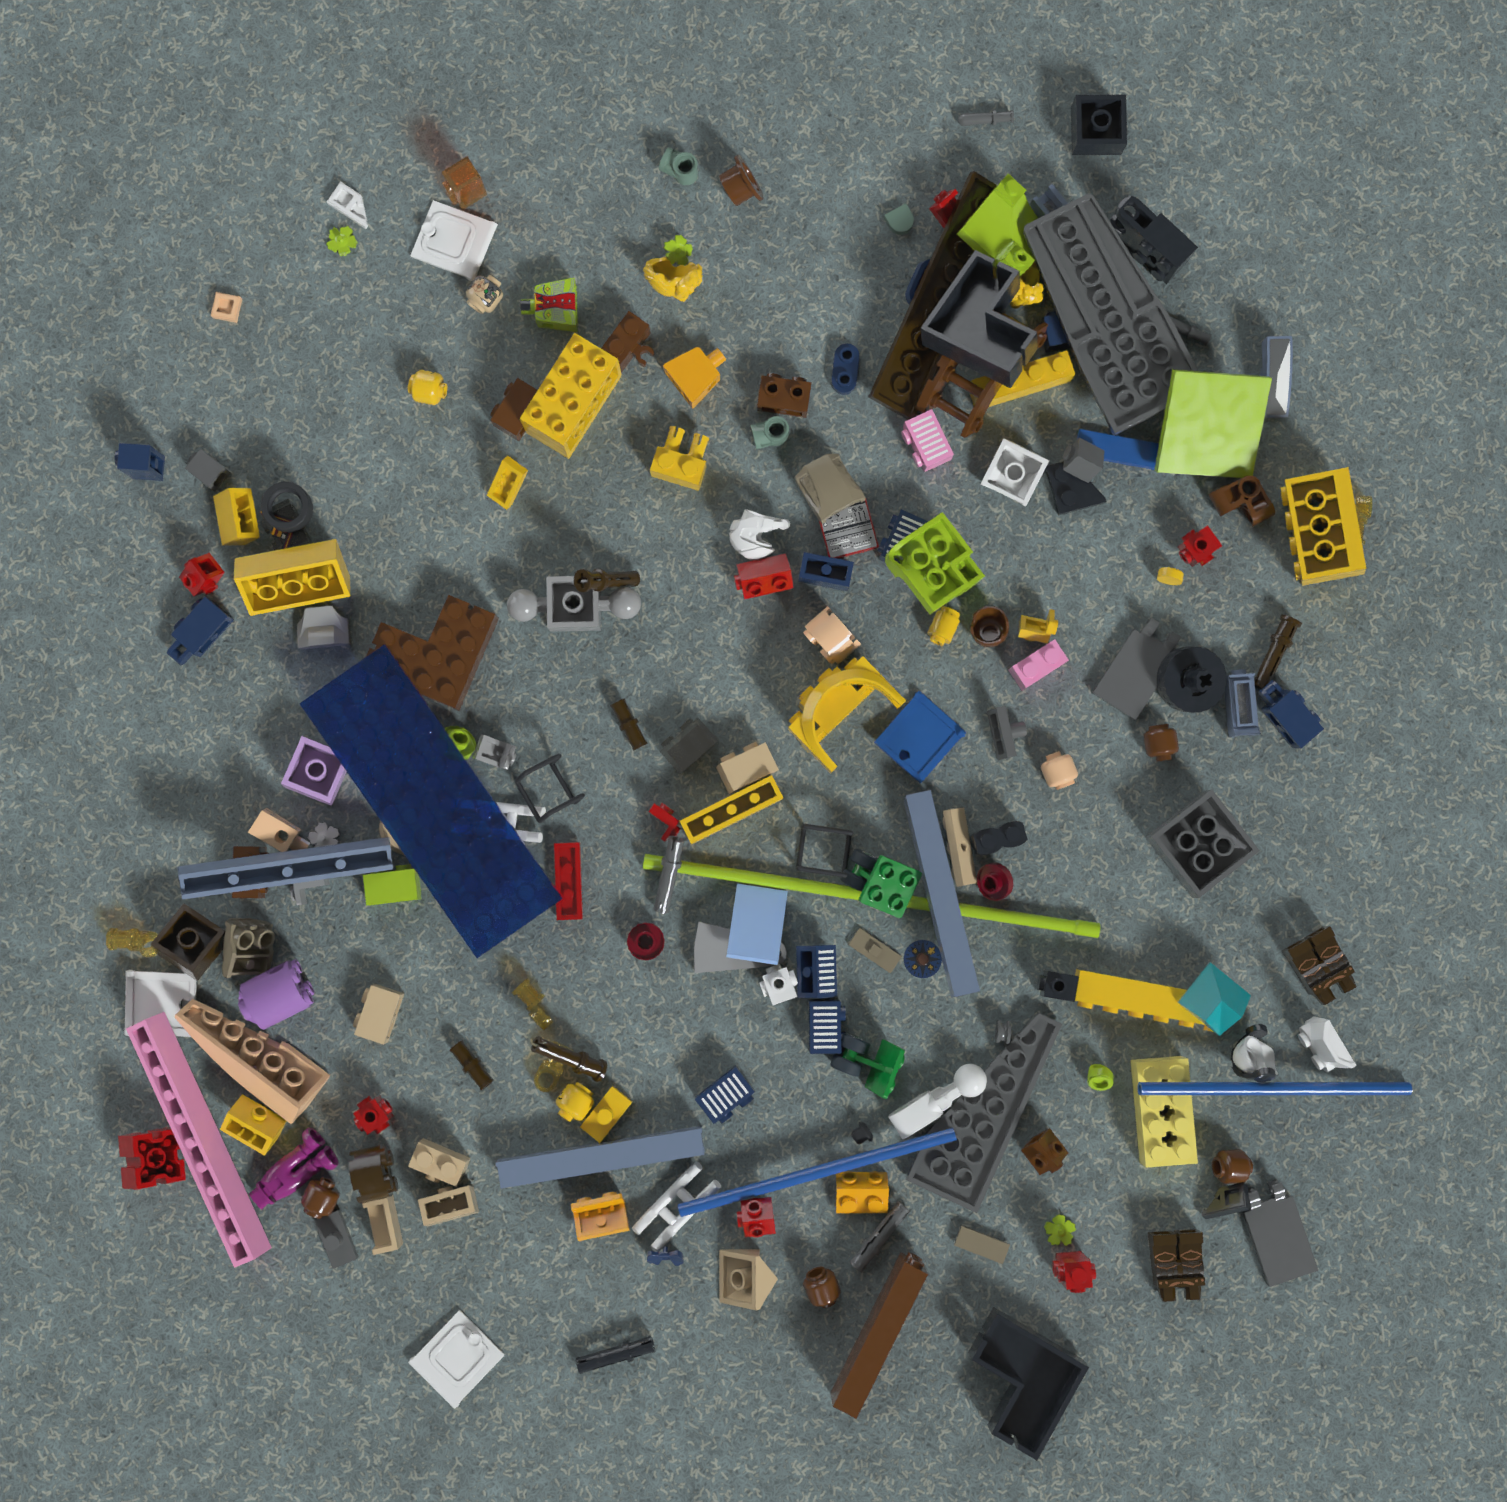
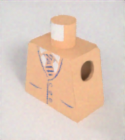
M268 808L260 812L248 831L251 835L281 852L288 851L289 849H306L311 844L298 836L301 831L300 828ZM281 830L288 834V839L285 841L279 838V831Z

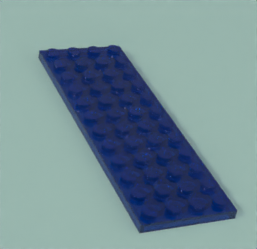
M382 645L299 703L476 958L485 954L563 899L387 645Z

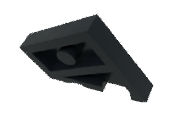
M1064 461L1046 466L1045 470L1058 516L1107 502L1106 498L1091 481L1087 483L1064 471Z

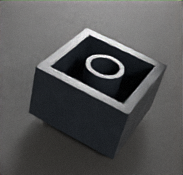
M1126 94L1075 96L1071 105L1072 155H1122L1127 145Z

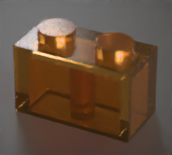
M468 156L441 172L445 180L442 182V185L446 190V195L453 205L458 203L461 210L466 209L487 195L481 176Z

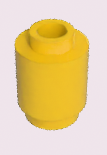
M942 606L940 611L936 612L927 632L931 637L930 641L939 646L950 644L960 623V614L954 609Z

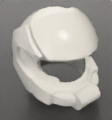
M744 509L741 519L733 520L730 526V542L733 548L747 559L758 560L765 558L774 552L775 549L772 548V544L762 540V533L778 528L782 530L788 529L790 521Z

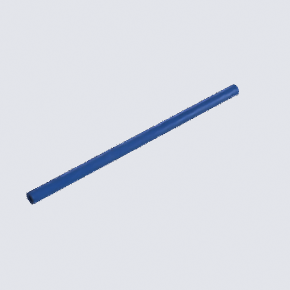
M1139 1082L1137 1090L1139 1095H1411L1412 1085L1410 1082Z
M949 1128L678 1204L681 1217L956 1141L954 1129Z

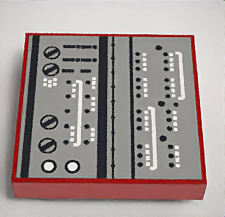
M866 498L862 503L859 501L829 517L823 524L819 521L828 557L839 559L878 549L879 547Z

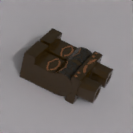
M1323 926L1304 937V939L1281 950L1305 987L1308 995H1314L1321 1005H1326L1336 999L1329 988L1330 986L1337 984L1342 993H1347L1357 987L1351 975L1355 971L1339 947L1331 926Z
M1198 1229L1174 1230V1232H1148L1153 1285L1158 1288L1160 1300L1163 1302L1176 1301L1175 1287L1184 1288V1298L1186 1300H1200L1201 1286H1205L1202 1258L1203 1232Z

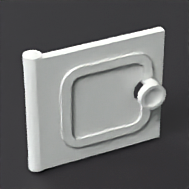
M433 200L410 256L466 277L469 281H474L498 224Z
M126 970L124 1035L129 1036L126 1028L165 1012L175 1036L191 1037L175 1019V1014L182 1009L181 1001L182 1007H184L192 999L196 1000V980L185 973Z
M459 1310L416 1356L410 1358L408 1363L455 1409L505 1354Z

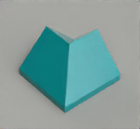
M1209 962L1178 1003L1220 1036L1243 1017L1251 995Z

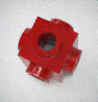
M1207 525L1197 533L1193 529L1181 538L1184 542L1178 546V549L1180 550L1179 555L1181 559L1193 567L1198 563L1203 566L1215 558L1212 553L1223 545Z
M209 552L188 560L184 564L185 568L179 578L195 597L202 593L207 595L216 590L218 587L217 583L225 572Z
M369 1095L357 1104L359 1109L353 1113L356 1117L354 1119L356 1126L361 1132L365 1131L367 1135L373 1131L379 1134L390 1126L388 1120L394 1117L392 1106L387 1099H382L380 1095L374 1099ZM368 1112L374 1113V1121H372V1119L368 1115Z
M771 1197L750 1198L740 1201L741 1211L736 1212L738 1228L743 1227L745 1237H761L763 1235L776 1234Z

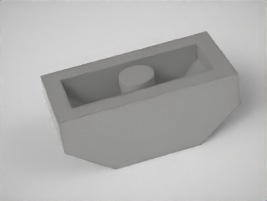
M333 606L305 608L301 621L297 623L298 649L351 645L349 620L340 616Z

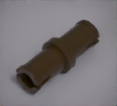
M625 698L610 705L621 725L619 728L626 734L633 751L648 744L637 725L639 721L637 718L634 719Z
M463 1040L459 1041L449 1050L463 1066L462 1071L470 1075L481 1091L494 1081L480 1064L481 1059L479 1057L476 1058Z

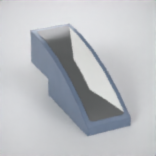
M1267 336L1262 341V368L1260 369V376L1272 378L1264 418L1288 417L1292 384V336Z

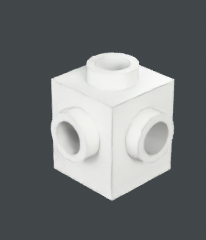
M780 964L766 969L767 974L762 975L764 981L759 983L764 997L769 995L772 1005L797 997L794 986L798 982L793 970L788 972L787 967L781 968ZM776 979H781L784 982L781 988L775 987L774 981Z

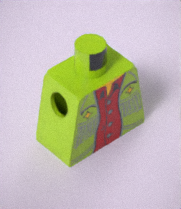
M575 278L536 285L534 287L535 299L520 300L521 315L535 314L538 327L578 332L577 285Z

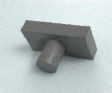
M1006 706L987 711L997 759L1003 760L1017 756L1013 739L1027 735L1025 723L1021 721L1010 724Z
M341 1209L332 1212L329 1216H323L322 1219L316 1218L314 1220L333 1269L359 1258Z

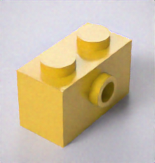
M227 488L213 496L222 546L246 545L260 538L251 488Z
M242 1094L227 1112L220 1130L265 1156L279 1138L287 1121L280 1115Z

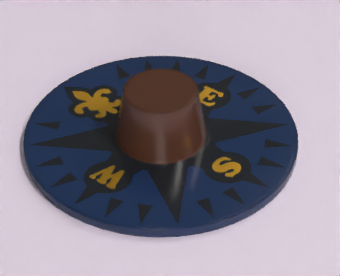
M928 940L913 942L904 953V964L907 971L917 978L933 976L937 973L942 963L939 948Z

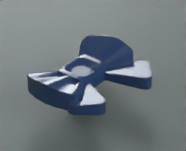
M663 1247V1252L648 1251L647 1262L650 1264L659 1265L662 1260H671L675 1266L684 1263L682 1252L677 1250L668 1252V1247Z

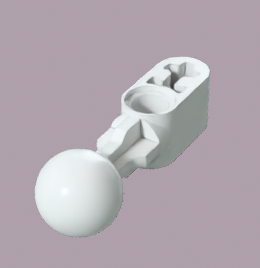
M965 1064L956 1071L954 1082L946 1087L939 1086L931 1092L926 1091L892 1112L888 1118L900 1137L905 1139L939 1118L943 1111L952 1106V1101L959 1096L976 1097L980 1095L987 1085L986 1074L981 1067L975 1064Z

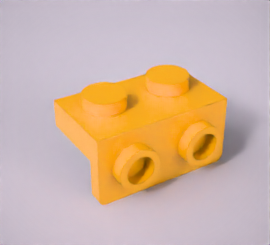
M846 1171L836 1174V1213H888L889 1185L887 1172Z
M608 1192L603 1194L601 1198L596 1199L584 1197L578 1199L577 1203L571 1204L578 1241L630 1231L625 1200L621 1193Z

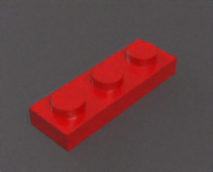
M580 842L554 843L557 920L583 919Z

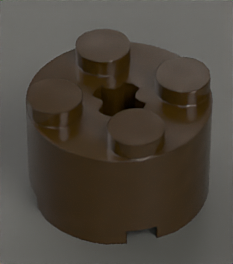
M381 1144L349 1153V1156L354 1157V1160L349 1161V1173L353 1191L359 1190L360 1197H356L358 1203L391 1197L393 1192L398 1191L397 1178L395 1175L392 1176L390 1166L394 1165L391 1150H387Z

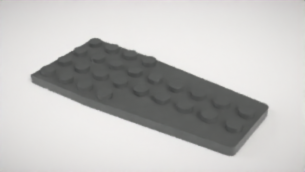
M1086 194L1027 224L1023 231L1027 244L1077 365L1113 436L1164 411L1172 369L1198 371L1172 319L1092 194Z

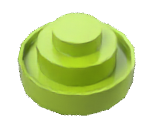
M460 726L446 727L440 733L437 741L441 753L454 761L469 759L476 747L473 735Z

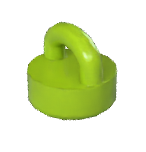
M1093 1064L1088 1069L1087 1083L1094 1090L1104 1091L1113 1086L1114 1076L1108 1067L1101 1064Z

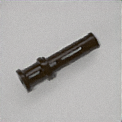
M599 568L592 571L579 569L574 575V586L579 592H587L590 589L601 592L607 587H636L640 583V574L637 571L606 572Z
M1280 615V624L1275 634H1272L1270 637L1272 643L1254 679L1256 688L1261 690L1272 680L1286 649L1293 645L1292 638L1297 628H1300L1302 622L1288 615Z
M540 1036L534 1039L533 1043L537 1044V1047L532 1045V1052L572 1067L574 1073L588 1075L595 1082L601 1081L605 1076L607 1061L589 1057V1054L584 1051L576 1053Z

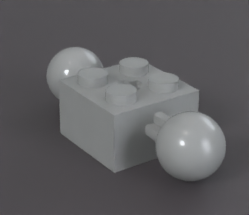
M574 576L546 577L547 597H537L530 590L519 589L514 591L507 600V610L510 616L521 622L533 619L539 612H547V628L550 632L601 631V611H611L613 615L620 619H630L637 615L641 608L639 594L630 587L617 588L610 596H600V592L593 589L587 592H579L574 586ZM573 599L580 603L576 609L568 606V604L572 603Z

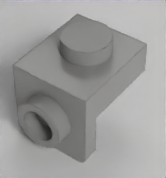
M481 734L472 758L508 770L509 766L515 761L516 746Z
M329 879L294 883L290 887L292 900L296 901L297 906L307 904L305 889L330 885Z

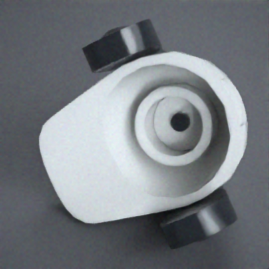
M1263 1024L1252 1025L1245 1030L1246 1035L1232 1048V1069L1239 1077L1261 1083L1268 1082L1278 1075L1275 1067L1274 1051L1271 1047L1258 1040L1267 1035V1027Z

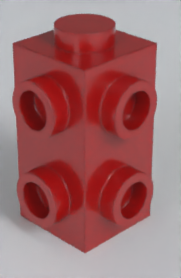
M786 553L736 564L738 575H734L736 590H742L744 599L793 589L791 568Z
M1082 1251L1056 1253V1261H1052L1053 1275L1057 1277L1058 1282H1061L1066 1290H1070L1071 1293H1082L1086 1291V1288H1093L1092 1279H1096L1095 1264L1091 1263L1090 1259Z

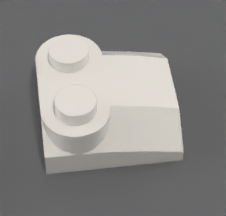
M1003 438L981 485L1027 506L1049 460Z
M1314 1016L1305 1021L1303 1026L1299 1027L1300 1034H1298V1038L1305 1048H1310L1314 1055L1311 1057L1312 1062L1318 1070L1323 1069L1325 1072H1329L1335 1067L1353 1068L1357 1066L1330 1020Z

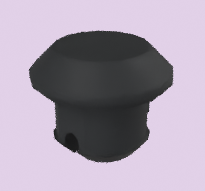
M859 1122V1127L852 1131L851 1136L859 1145L866 1140L872 1142L873 1134L865 1123Z

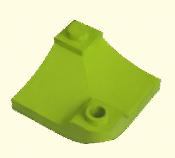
M1007 174L977 208L957 235L974 250L995 259L996 269L997 264L1002 262L1019 270L1021 276L1035 261L1023 234L1024 227L1038 219L1026 199L1024 193L1027 190L1010 174Z
M943 512L894 545L885 556V563L895 578L900 577L904 580L930 615L954 598L965 593L985 577L970 557L973 551ZM894 558L898 559L900 561V564L896 562Z

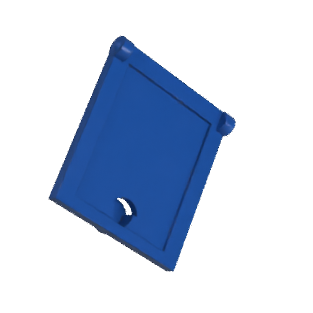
M921 691L915 692L913 699L874 743L921 784L958 740L965 736L966 731Z

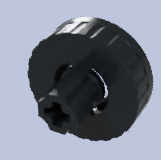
M1193 646L1180 647L1171 651L1162 660L1156 678L1157 688L1164 702L1175 710L1190 713H1200L1214 707L1222 698L1227 685V674L1221 659L1207 648ZM1191 667L1187 669L1183 674L1182 683L1184 687H1182L1180 683L1181 674L1186 668Z

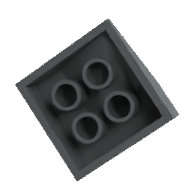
M1212 789L1202 792L1145 836L1192 898H1200L1260 851Z

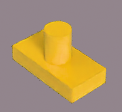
M506 456L499 466L487 496L508 510L513 505L528 470L511 457Z
M612 1085L580 1128L600 1143L633 1101Z

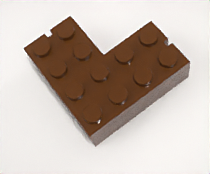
M448 595L428 641L381 622L372 641V644L376 645L375 649L369 648L361 669L460 711L499 617L492 612L475 605L473 607L468 602Z

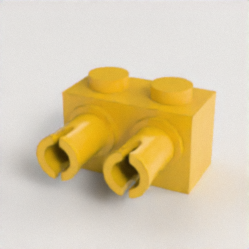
M670 426L664 447L657 446L650 468L651 476L699 491L707 468L703 456L709 438L702 435L699 444L700 434L694 433L689 453L682 454L679 452L685 430L678 427L677 431L676 426Z

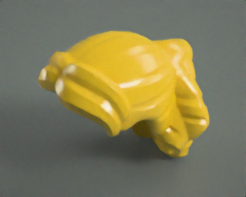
M666 256L648 260L643 268L645 279L648 280L655 291L667 297H674L681 302L686 301L689 295L694 292V289L701 284L703 277L700 264L690 262L686 266L679 265L675 267Z
M1035 262L1020 276V289L1010 302L1013 309L1040 303L1043 300L1042 292L1044 287L1040 283V273Z

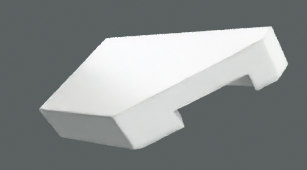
M340 181L327 200V204L367 229L368 222L363 197Z

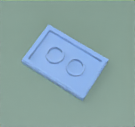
M737 883L726 957L778 965L788 891Z

